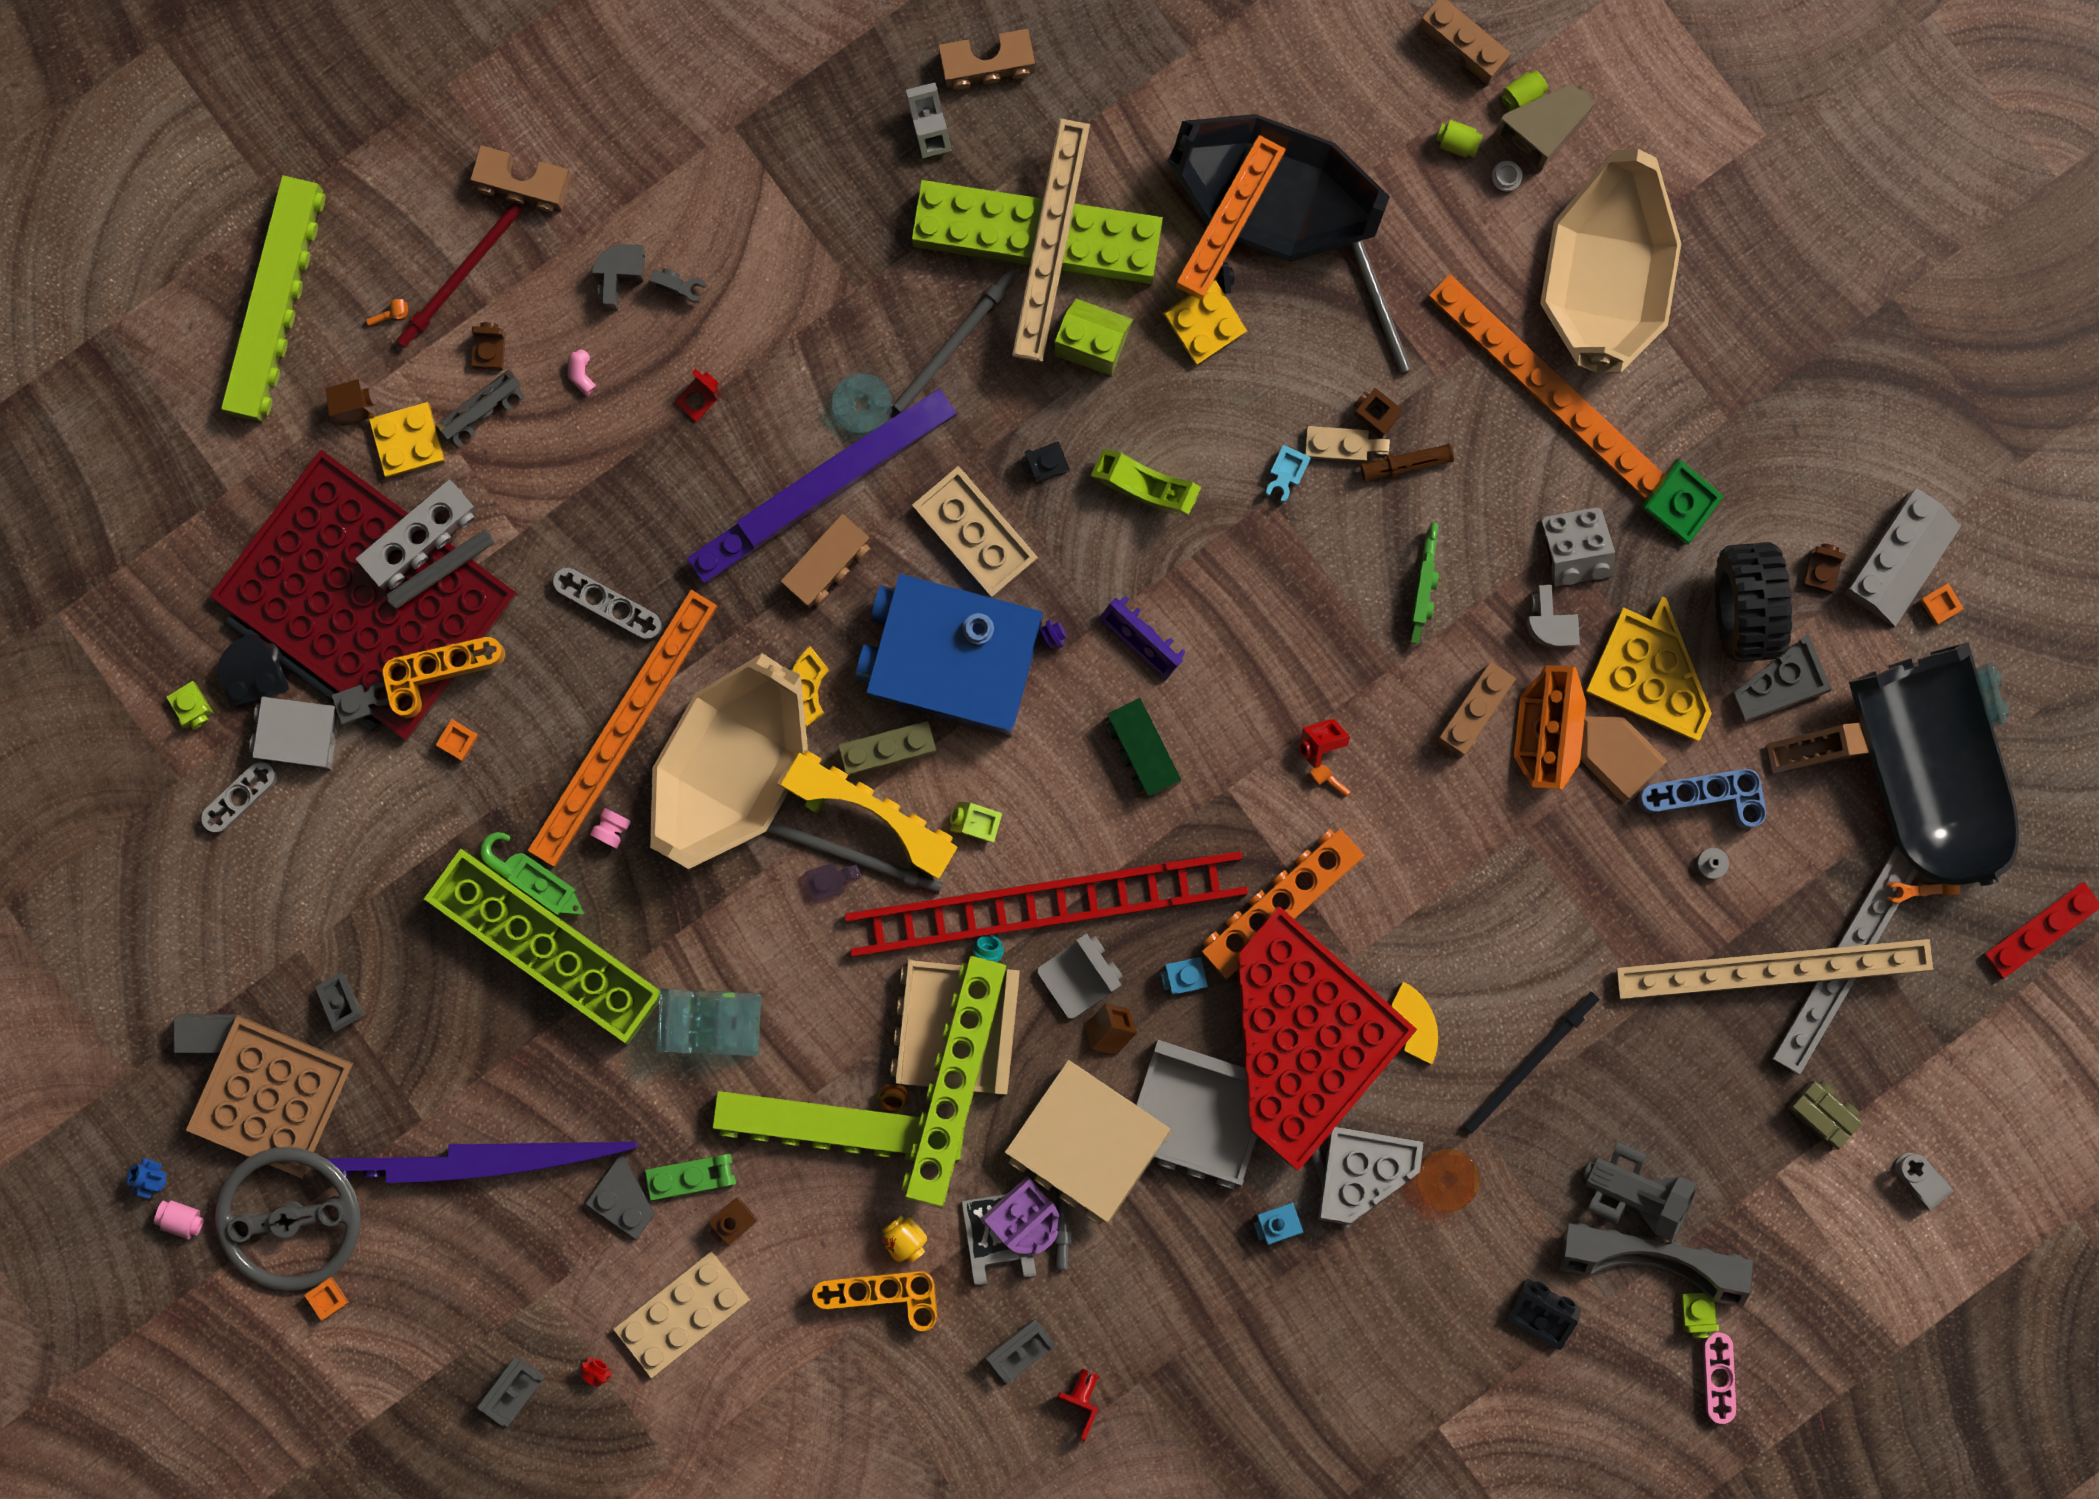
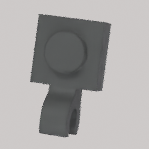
M663 268L662 272L653 269L649 280L652 287L679 297L683 296L693 303H700V297L693 295L691 290L695 286L705 288L706 283L702 279L692 278L687 282H683L682 279H679L680 274L672 270Z

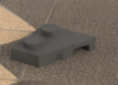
M620 1154L586 1204L630 1236L638 1239L655 1215V1212L644 1195L641 1185L635 1178L626 1157Z

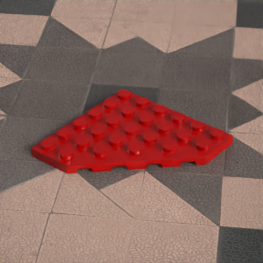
M1277 906L1237 953L1249 1129L1295 1171H1299L1417 1031V1028L1284 909Z

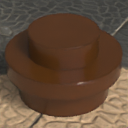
M888 1083L883 1085L878 1091V1101L881 1107L888 1112H898L908 1103L909 1093L900 1084Z

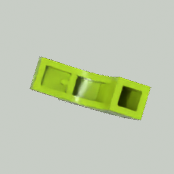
M1104 448L1091 474L1096 480L1130 498L1178 515V513L1189 515L1201 489L1194 482L1161 474L1143 466L1121 452Z

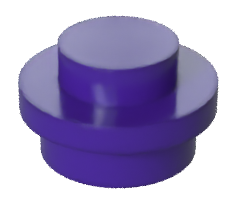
M1052 619L1047 620L1046 625L1041 627L1045 641L1051 649L1057 646L1059 648L1064 647V639L1067 638V634L1060 622L1054 623Z

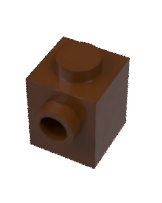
M360 379L325 388L329 417L342 426L376 417L374 405L377 404V397L375 391Z
M736 1197L708 1222L712 1226L709 1232L720 1245L726 1242L729 1246L759 1220L740 1197Z

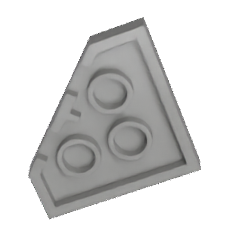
M1335 1127L1329 1135L1318 1220L1349 1225L1420 1173L1424 1142Z

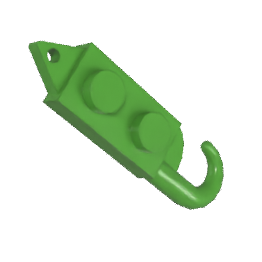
M1431 522L1428 527L1419 569L1411 625H1413L1411 643L1419 644L1421 630L1426 620H1431L1433 615L1434 602H1430L1429 598L1431 590H1436L1439 572L1434 571L1435 563H1433L1439 527L1437 522Z
M496 832L484 839L481 845V856L487 866L557 915H560V913L584 914L575 894L577 890L529 856L519 853L503 862L492 854L491 846L494 841L501 839L510 841L511 837L509 835ZM578 906L579 909L575 912L573 908Z

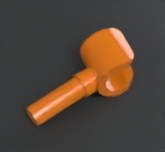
M403 299L391 300L390 311H385L366 319L368 326L389 319H405L408 315V303L404 302Z
M1321 765L1309 772L1318 785L1327 780L1331 786L1345 797L1351 792L1336 780L1327 766Z

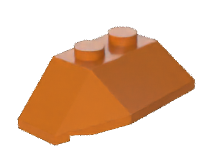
M1545 665L1541 670V674L1532 681L1520 696L1514 758L1533 788L1563 790L1580 764L1586 700L1577 669L1574 666Z

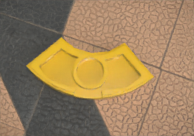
M811 646L802 653L792 671L801 676L806 728L824 715L819 704L818 691L822 679L830 671Z
M1402 982L1391 1006L1417 1028V1031L1405 1044L1403 1051L1432 1065L1438 1046V1029L1435 1016L1424 997L1412 986Z

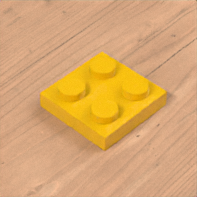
M1216 280L1213 281L1203 301L1189 295L1163 312L1189 356L1197 365L1247 332V329Z
M428 402L369 418L386 478L446 462Z

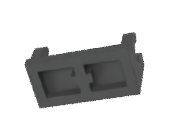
M179 1014L174 1018V1053H220L236 1016L242 1017V1014Z
M1035 1318L990 1353L986 1359L1003 1381L1009 1384L1053 1349L1056 1344Z
M518 1355L514 1357L477 1408L501 1426L509 1427L546 1375Z

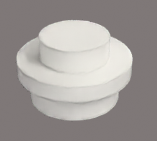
M1512 161L1498 163L1492 172L1494 185L1499 190L1506 192L1515 190L1520 185L1523 177L1521 168Z

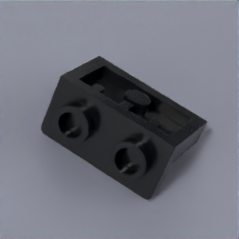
M1526 1279L1520 1295L1507 1314L1506 1320L1561 1350L1579 1322L1581 1308L1571 1298L1561 1297L1553 1293L1545 1284Z

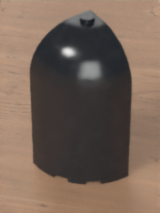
M1969 642L1932 651L1930 656L1917 659L1918 662L1916 663L1912 662V658L1888 665L1889 669L1879 674L1876 671H1872L1850 681V689L1893 835L1903 856L1917 871L1932 880L1944 884L1964 885L1979 882L1980 886H1987L1998 882V877L2011 868L2017 855L2019 843L2018 815Z

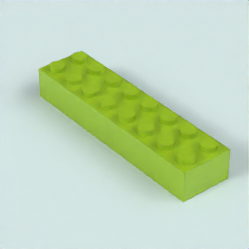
M922 180L912 236L913 247L1031 265L1044 199ZM1074 204L1061 270L1153 284L1163 217Z
M461 848L424 898V900L626 1044H630L665 995L664 992Z

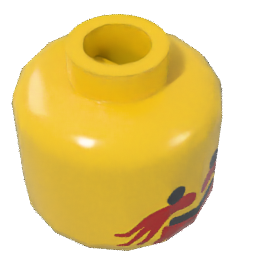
M900 1215L881 1230L884 1233L881 1243L896 1262L908 1259L912 1263L925 1253L922 1247L927 1241V1235L912 1217L903 1218Z

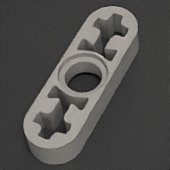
M257 762L251 765L203 811L201 817L203 826L214 833H222L228 830L276 784L277 772L274 767L265 762ZM257 770L263 772L268 770L269 772L266 775L268 781L266 783L259 781L253 787L258 790L254 795L253 790L243 783L247 780L252 784L258 778ZM237 789H244L248 795L247 802L242 806H235L231 801L232 793ZM225 801L226 805L234 810L235 813L231 815L227 811L221 817L222 825L213 824L211 826L210 823L213 818L210 815L213 812L220 814L226 808L221 806V803Z

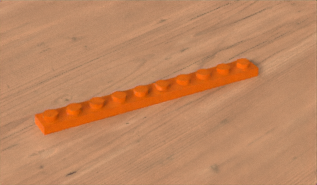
M1449 274L1428 298L1642 499L1646 500L1664 476V473Z
M693 590L689 592L529 847V852L556 867L718 608L716 604Z

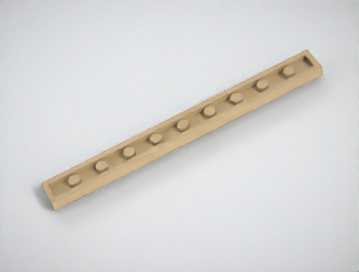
M1930 939L1622 967L1617 968L1619 997L1620 1000L1928 972L1933 971Z

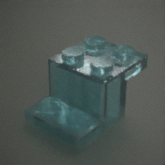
M660 989L657 1052L758 1056L761 994Z

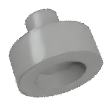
M1709 848L1700 853L1696 866L1698 872L1703 877L1717 879L1727 872L1729 859L1721 849Z

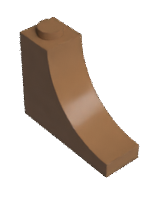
M1861 723L1843 724L1767 744L1773 774L1870 755Z

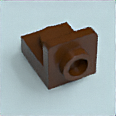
M481 322L480 327L472 326L474 339L471 366L473 368L503 370L506 333L502 328H498V324Z
M1823 543L1821 547L1816 546L1813 548L1809 556L1802 585L1833 593L1840 566L1845 560L1846 554L1839 552V547Z

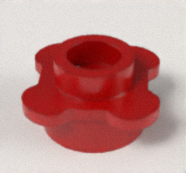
M587 1357L586 1363L582 1362L580 1365L582 1369L580 1371L581 1377L592 1386L600 1387L602 1383L607 1382V1378L612 1376L606 1363L600 1359Z

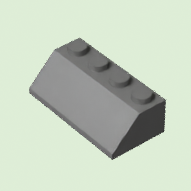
M1915 488L1908 493L1843 594L1889 625L1896 627L1961 525L1941 503Z

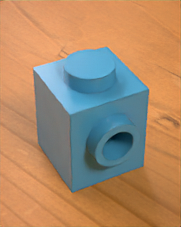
M1292 1202L1256 1214L1258 1221L1253 1223L1258 1239H1265L1268 1245L1303 1233Z

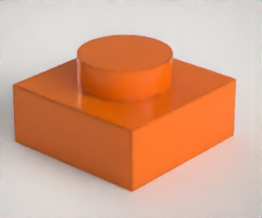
M1949 583L1920 599L1935 626L1964 610Z
M451 719L436 746L464 762L479 735Z
M333 1277L328 1278L304 1295L321 1321H324L349 1303Z

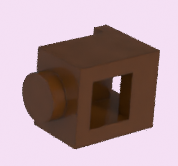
M1376 388L1370 394L1365 391L1354 404L1358 408L1354 416L1377 433V436L1381 439L1392 428L1404 411ZM1373 408L1379 409L1381 416L1374 418L1370 415V410Z

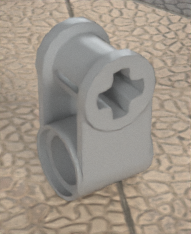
M1904 1153L1897 1158L1895 1162L1897 1175L1927 1211H1932L1954 1192L1949 1183L1923 1156ZM1909 1161L1917 1163L1914 1166L1915 1174L1907 1172L1910 1169Z

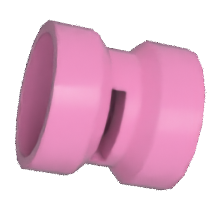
M603 808L600 814V824L593 827L590 835L617 849L621 842L619 835L628 829L631 821L607 808Z

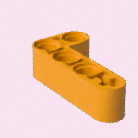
M483 637L389 660L384 665L383 677L391 709L403 718L417 716L422 708L418 685L495 668L504 661V647L494 638ZM490 645L497 651L492 653V659L489 660L485 655L474 657L471 649H474L477 654L487 652V646ZM458 652H465L467 656L466 663L461 667H454L452 664L453 656ZM428 659H435V671L430 674H424L422 671L423 663ZM398 666H405V677L400 681H394L392 678L393 670ZM404 696H411L413 699L412 707L407 711H401L399 709L400 699Z
M925 1271L829 1279L818 1283L812 1293L814 1303L822 1309L907 1301L910 1325L918 1331L930 1330L937 1321L935 1283L932 1276ZM920 1276L927 1279L929 1289L926 1293L917 1294L912 1290L911 1284L915 1277ZM884 1280L895 1281L898 1286V1292L895 1296L886 1297L882 1294L880 1287ZM853 1283H862L866 1287L867 1294L864 1299L855 1300L851 1297L849 1291ZM839 1284H845L843 1294L846 1302H840L841 1296L830 1298V1303H826L825 1298H819V1292L824 1290V1286H829L830 1291L841 1290ZM926 1308L931 1312L932 1320L929 1324L920 1325L915 1321L914 1314L917 1309Z

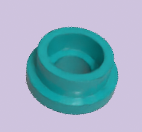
M982 936L973 946V955L981 959L998 962L1004 954L1002 943L995 936Z

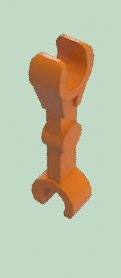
M1891 881L1886 884V887L1897 888V895L1895 897H1887V901L1900 903L1913 896L1960 894V885L1944 884L1941 882L1906 885Z

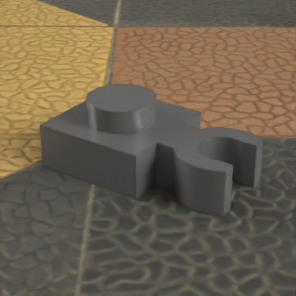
M381 682L375 683L368 692H365L363 686L359 685L333 694L332 698L341 724L346 725L373 715L370 706H388V698L378 700L376 697L379 690L386 688L385 684Z

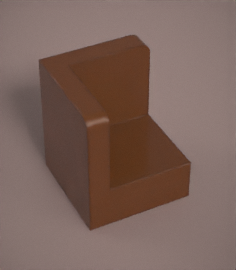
M1106 1003L1085 1025L1091 1049L1117 1055L1137 1034L1130 1009Z

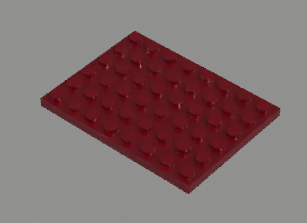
M320 449L210 594V597L339 692L362 685L364 691L368 692L375 683L381 682L385 684L383 668L393 658L486 637L518 593L471 559L398 609L393 608L387 600L386 596L388 593L454 550L455 547L450 543H447L441 549L435 547L427 554L428 559L423 565L417 569L412 567L403 574L405 579L393 589L388 587L384 591L359 564L356 558L409 513ZM418 530L412 535L413 544H421L426 539V531ZM394 550L389 554V564H398L402 560L403 553L401 550ZM458 652L453 656L452 664L454 667H461L466 663V653ZM428 659L422 665L424 674L433 673L436 669L435 659ZM405 666L396 667L392 672L393 680H402L406 675ZM455 677L418 685L422 708L418 715L413 718L400 717L391 709L390 704L385 707L370 706L372 716L408 741ZM386 688L377 692L376 697L378 700L388 698ZM404 696L400 699L399 709L401 711H407L412 707V697Z

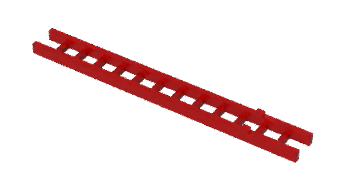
M1242 852L1167 862L845 913L846 922L873 918L874 924H871L873 940H877V945L851 948V956H862L985 935H995L1248 895L1247 886L1220 890L1216 864L1242 860ZM1208 865L1212 892L1189 895L1185 869ZM1177 870L1181 897L1159 900L1155 873ZM1147 875L1151 901L1129 905L1124 878ZM1117 880L1121 906L1098 910L1094 883ZM1086 884L1090 911L1068 914L1064 888ZM1056 889L1060 916L1037 919L1033 893ZM1026 894L1029 921L1007 924L1003 897ZM995 899L999 925L976 929L972 902ZM965 903L969 930L946 934L942 907ZM934 908L938 935L915 938L911 912ZM904 913L908 940L885 943L881 917Z

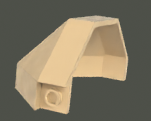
M1640 149L1614 150L1555 219L1553 224L1540 305L1577 365L1595 373H1621L1668 326L1681 240L1657 158Z
M761 653L695 693L652 768L650 848L690 869L767 831L789 792L777 784L778 780L795 752L804 754L805 750L808 751L800 674L783 667Z

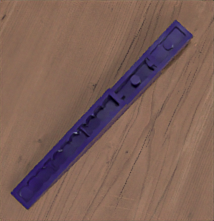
M938 389L736 521V525L687 557L688 561L703 583L707 584L803 517H808L957 415L956 411L942 391Z
M639 1142L448 1144V1157L326 1159L339 1168L345 1177H351V1171H363V1177L382 1176V1170H386V1183L424 1182L496 1176L567 1165L639 1148Z

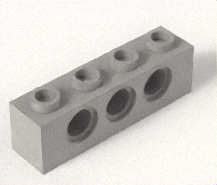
M449 479L359 555L356 560L384 591L388 587L393 589L405 579L403 574L412 567L417 569L423 565L428 559L427 554L435 547L437 549L444 547L452 539L450 535L459 527L464 529L474 521V514L478 510ZM441 510H448L450 513L449 520L445 524H436V514ZM416 531H426V539L423 543H412V535ZM394 550H401L403 553L402 560L398 564H389V554Z

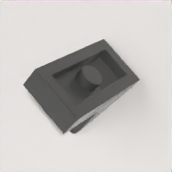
M343 972L315 987L334 1032L366 1014L364 1008L356 1000L350 983Z

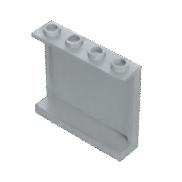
M1157 1040L1137 1101L1138 1107L1173 1131L1167 1143L1164 1142L1154 1156L1159 1158L1157 1164L1175 1170L1176 1164L1187 1167L1186 1174L1204 1179L1206 1174L1217 1177L1216 1184L1234 1189L1235 1184L1243 1185L1244 1175L1257 1138L1249 1129L1245 1068Z

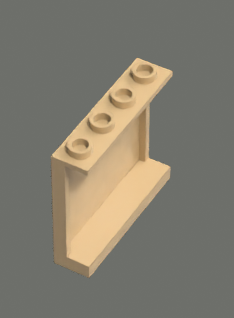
M908 959V966L902 965L900 984H906L905 997L899 996L897 1015H903L901 1028H895L894 1046H899L898 1059L892 1058L891 1077H896L897 1084L929 1087L930 1082H937L939 1071L934 1070L938 1053H944L947 1041L942 1040L946 1023H953L955 1011H951L950 1008L954 993H961L963 982L958 981L962 965L914 961ZM1006 970L977 1078L975 1092L1008 1094L1020 970ZM973 985L968 991L969 995L974 999H981L986 995V989L982 985ZM967 1014L962 1017L960 1022L964 1028L972 1029L978 1025L979 1021L976 1016ZM959 1044L954 1047L952 1052L956 1058L964 1059L970 1055L971 1050L967 1045ZM950 1074L944 1082L948 1088L957 1089L962 1085L963 1080L957 1074Z
M1068 1060L1005 1153L1011 1157L1008 1162L1022 1173L1028 1169L1037 1176L1034 1181L1045 1189L1050 1190L1053 1186L1061 1191L1062 1194L1059 1198L1073 1208L1080 1204L1088 1211L1085 1216L1098 1225H1101L1103 1221L1111 1225L1113 1222L1111 1219L1164 1142L1167 1143L1173 1131Z

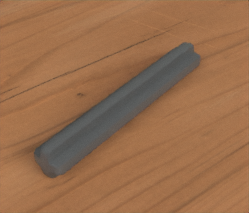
M482 530L388 593L386 596L388 602L393 608L398 609L495 543L493 537L488 530Z

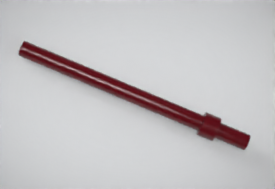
M513 203L426 306L420 312L416 311L409 321L411 323L396 340L398 344L406 348L420 331L424 332L431 324L429 320L523 211L517 204Z

